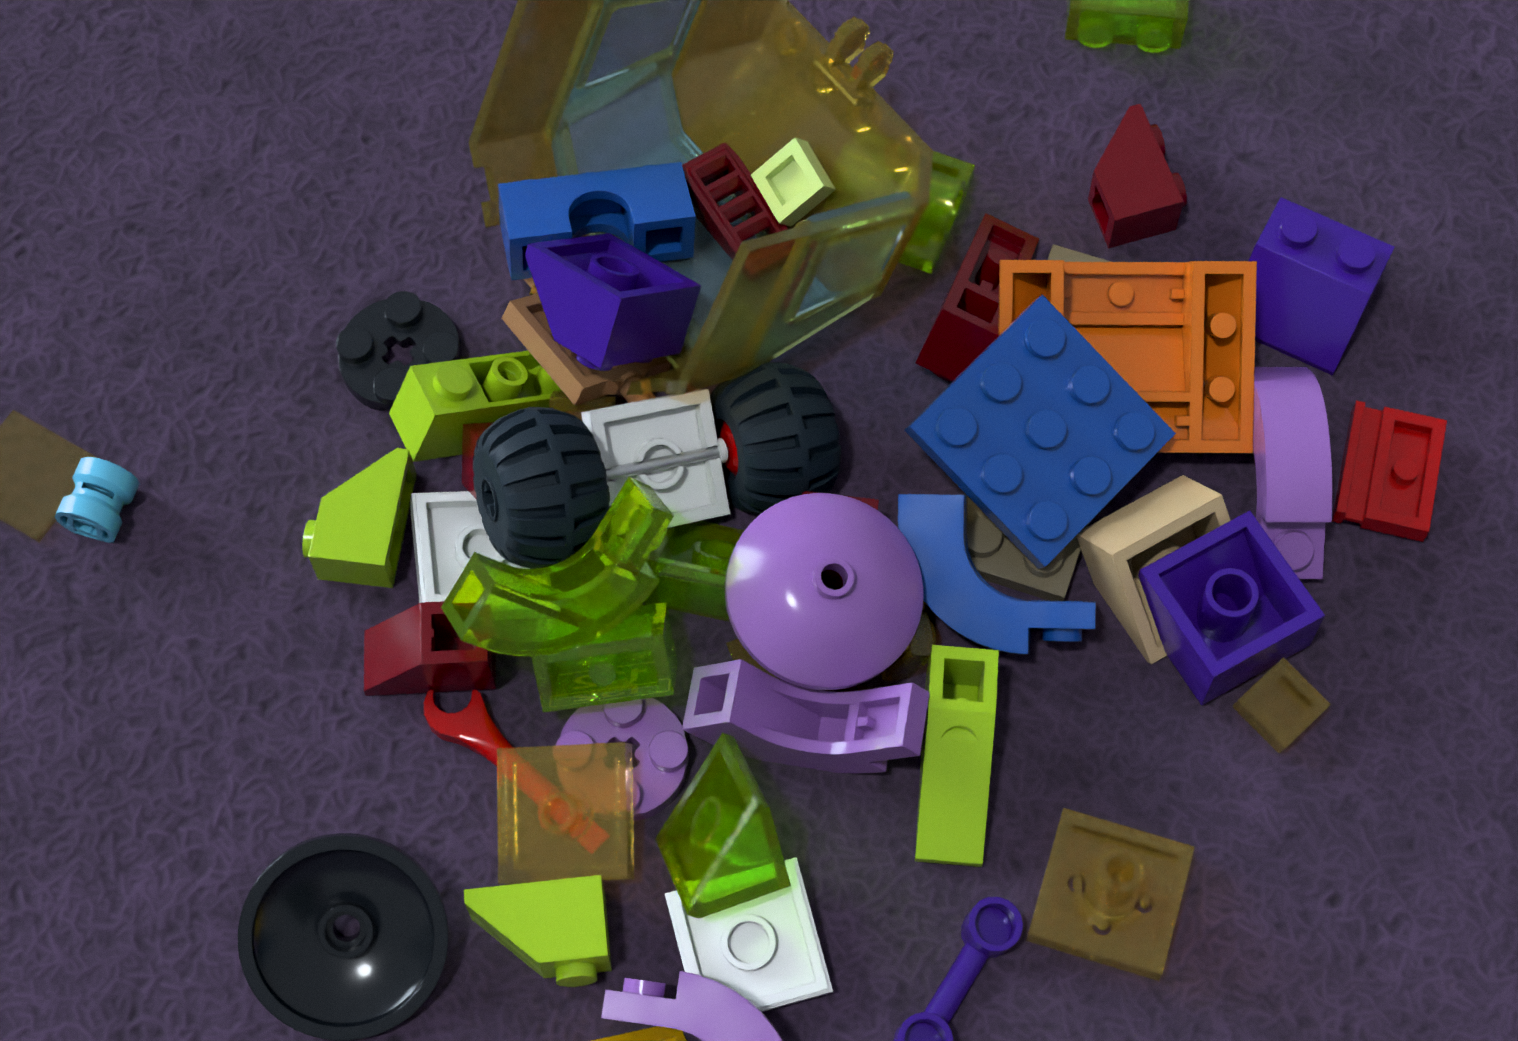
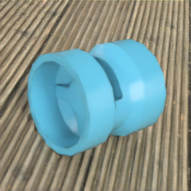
M94 457L81 458L72 477L75 488L72 494L63 497L54 517L59 524L75 534L107 543L114 542L123 523L119 515L124 505L132 502L140 483L131 472L110 461Z

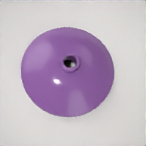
M831 493L803 494L771 506L754 519L742 533L733 549L726 570V609L732 628L742 646L769 673L793 685L809 689H845L857 686L880 675L902 655L910 644L920 622L924 597L921 570L906 537L881 512L864 502L843 495ZM833 570L839 573L843 579V587L837 590L826 587L822 582L821 572Z

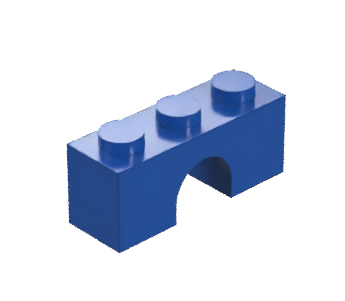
M681 162L586 172L542 179H527L498 184L500 229L511 281L532 278L525 257L529 243L576 238L593 232L611 233L659 262L694 257L696 216Z

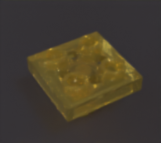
M1063 808L1026 941L1159 981L1163 974L1195 847ZM1072 878H1074L1072 883L1073 887L1075 888L1074 892H1072L1067 885L1068 881ZM1082 880L1085 882L1084 892H1083V893H1082ZM1141 897L1140 905L1144 909L1151 902L1152 910L1148 913H1141L1136 910L1135 905L1138 898ZM1109 923L1111 931L1106 935H1099L1093 930L1092 924L1097 925V928L1100 930H1106Z

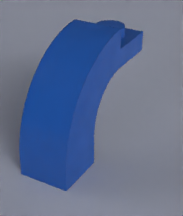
M898 494V529L906 537L918 560L923 581V600L944 623L956 632L978 644L995 650L1029 654L1031 628H1043V641H1082V629L1096 628V601L1018 599L998 591L980 575L972 561L968 548V496Z

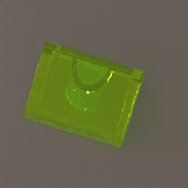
M703 521L660 529L642 562L641 574L645 604L730 622L725 602L726 570L733 549L745 530Z
M722 732L655 838L687 915L698 919L791 886L770 807L735 738Z

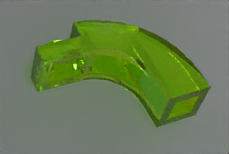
M628 477L594 534L575 554L564 561L548 567L522 569L506 565L474 552L441 608L461 641L499 654L540 656L582 646L599 638L626 620L642 605L658 585L660 579L646 560L651 552L656 550L663 542L668 525L674 515L649 485Z

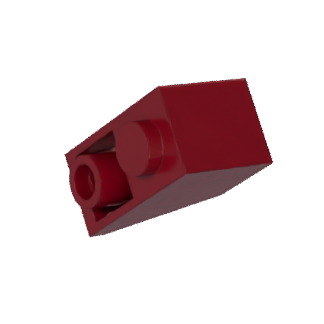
M1141 103L1129 106L1093 172L1088 201L1108 249L1175 231L1181 210L1187 204L1184 182L1179 173H1171L1165 160V143L1162 132L1157 124L1150 125Z
M487 599L422 602L364 631L365 696L427 693L430 690H434V692L496 689L495 626Z

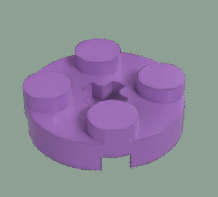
M626 687L621 691L609 692L607 695L596 697L597 699H591L583 704L568 719L556 743L555 752L559 773L566 793L587 814L597 819L611 821V819L618 821L647 819L666 808L676 798L684 785L689 753L685 732L682 730L680 721L663 703L650 696L636 693L637 691L632 688ZM615 743L623 747L629 743L638 746L634 753L638 765L632 770H629L624 765L618 766L615 770L610 769L607 766L611 760V753L608 748Z

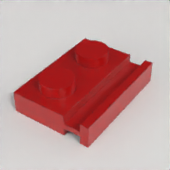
M1356 400L1350 415L1332 522L1341 523L1342 520L1360 523V528L1424 542L1430 530L1447 420L1385 406L1383 410L1365 407L1366 402Z

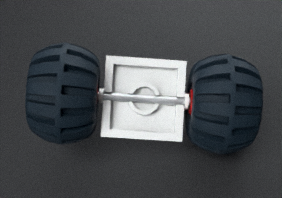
M757 362L732 372L716 386L711 394H709V389H696L581 412L582 421L574 415L553 408L528 407L499 418L489 426L478 438L473 456V482L479 514H481L484 529L495 550L502 558L529 569H557L583 558L601 542L604 536L624 538L730 514L728 501L740 511L759 516L771 506L791 497L802 495V492L828 493L838 477L839 463L841 462V446L839 444L840 433L838 423H836L834 417L835 412L820 382L804 369L787 363Z

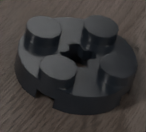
M407 291L396 292L387 299L375 302L361 310L350 320L345 329L338 334L336 340L339 369L346 387L359 402L379 411L391 409L410 366L461 359L460 339L452 320L437 306L430 302L421 301L417 295ZM396 344L401 347L408 344L412 345L413 348L410 350L412 362L404 366L402 362L397 360L388 365L385 362L390 356L388 349Z

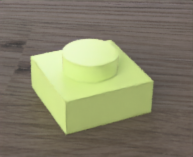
M796 137L751 174L778 223L787 226H793L836 190L809 143Z

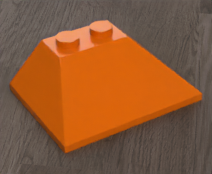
M999 260L998 335L1035 299L1044 295L1176 433L1157 453H1253L1257 261L1064 262V260Z

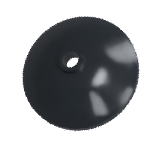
M354 833L322 835L287 849L276 857L259 875L248 893L239 919V959L247 983L256 998L274 1017L285 1025L320 1039L335 1041L363 1039L378 1035L401 1024L415 1013L430 996L440 978L446 960L449 932L444 902L432 878L413 857L389 842L368 835ZM343 915L353 916L358 920L360 930L352 936H345L337 930L335 920Z

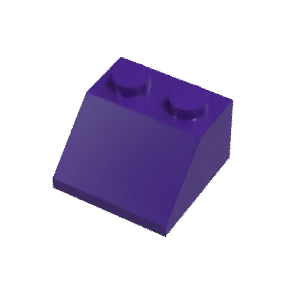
M1280 197L1248 260L1257 261L1255 341L1333 376L1383 276L1395 247Z
M611 233L528 244L525 257L554 341L577 354L576 359L579 363L591 369L609 371L613 369V366L633 362L649 363L653 358L681 353L701 289L700 284Z
M1250 510L1140 569L1138 574L1165 653L1201 706L1310 646L1325 617L1323 611Z

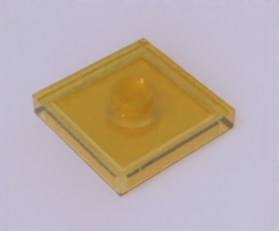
M615 742L497 749L498 884H520L601 875L602 881L634 880L632 744Z

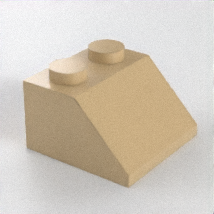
M1184 475L1091 524L1076 535L1094 585L1145 660L1150 664L1164 658L1167 654L1162 645L1138 576L1140 569L1231 521L1222 494Z

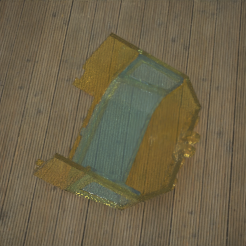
M788 0L517 1L468 142L473 167H484L490 200L481 202L486 228L500 225L498 184L675 162H681L683 165L722 143L730 145L752 174L794 137L805 140L809 143L836 189L793 226H787L788 230L769 235L762 231L742 241L733 261L696 217L694 257L661 262L701 285L681 353L665 356L675 369L632 381L626 395H644L650 392L686 394L747 375L867 301L881 296L929 204L933 150L872 88L886 76L890 68L889 64L893 62L894 51L886 43L883 44L879 41L866 47V50L863 51L866 44L865 40L869 38L868 34L871 31L869 30L870 27L862 19L854 16L843 22L838 27L837 32L834 33L835 37L829 43ZM862 53L861 56L858 57L859 61L855 63L854 67H852L849 63L856 56ZM732 194L717 204L721 206L736 198V196ZM749 213L730 224L734 227L753 216ZM593 232V233H589V234H586V235H583V236H591V235H599V234H607V233H605V232Z

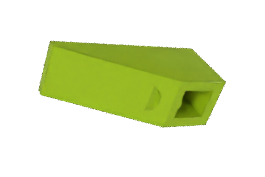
M527 350L410 366L389 415L406 449H409L413 462L462 455L463 424L495 422L501 417L528 407L553 408L562 411L574 404Z
M932 645L925 682V690L930 692L921 748L915 847L916 862L982 867L996 717L999 650Z

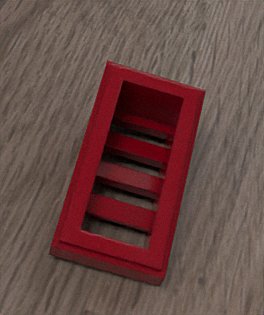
M722 143L682 165L695 216L746 277L797 250V241L786 225L778 223L751 177V173L728 143ZM732 194L736 196V198L721 206L717 204ZM749 213L753 216L734 227L730 224ZM762 231L769 235L748 248L743 243Z

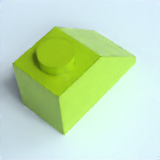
M394 449L321 498L316 520L307 521L302 542L303 556L309 558L318 579L393 588L410 509L411 494L413 493L417 476L409 449Z
M601 875L464 890V903L471 919L541 977H556V984L559 986L578 987L596 982L598 980V972L612 971L606 897Z

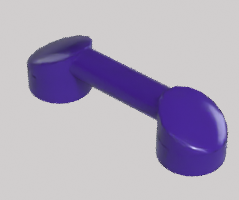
M987 897L980 900L969 911L961 926V938L964 946L924 1012L916 1013L907 1018L896 1030L894 1041H953L949 1023L987 959L998 957L1007 952L1017 943L1022 934V917L1013 903L1001 897Z

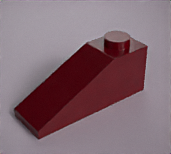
M987 213L984 214L915 364L932 371L943 380L954 381L999 336V260H1031L1039 238Z

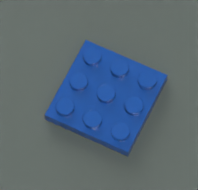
M1044 295L1035 299L904 429L1037 569L1046 567L1176 434Z

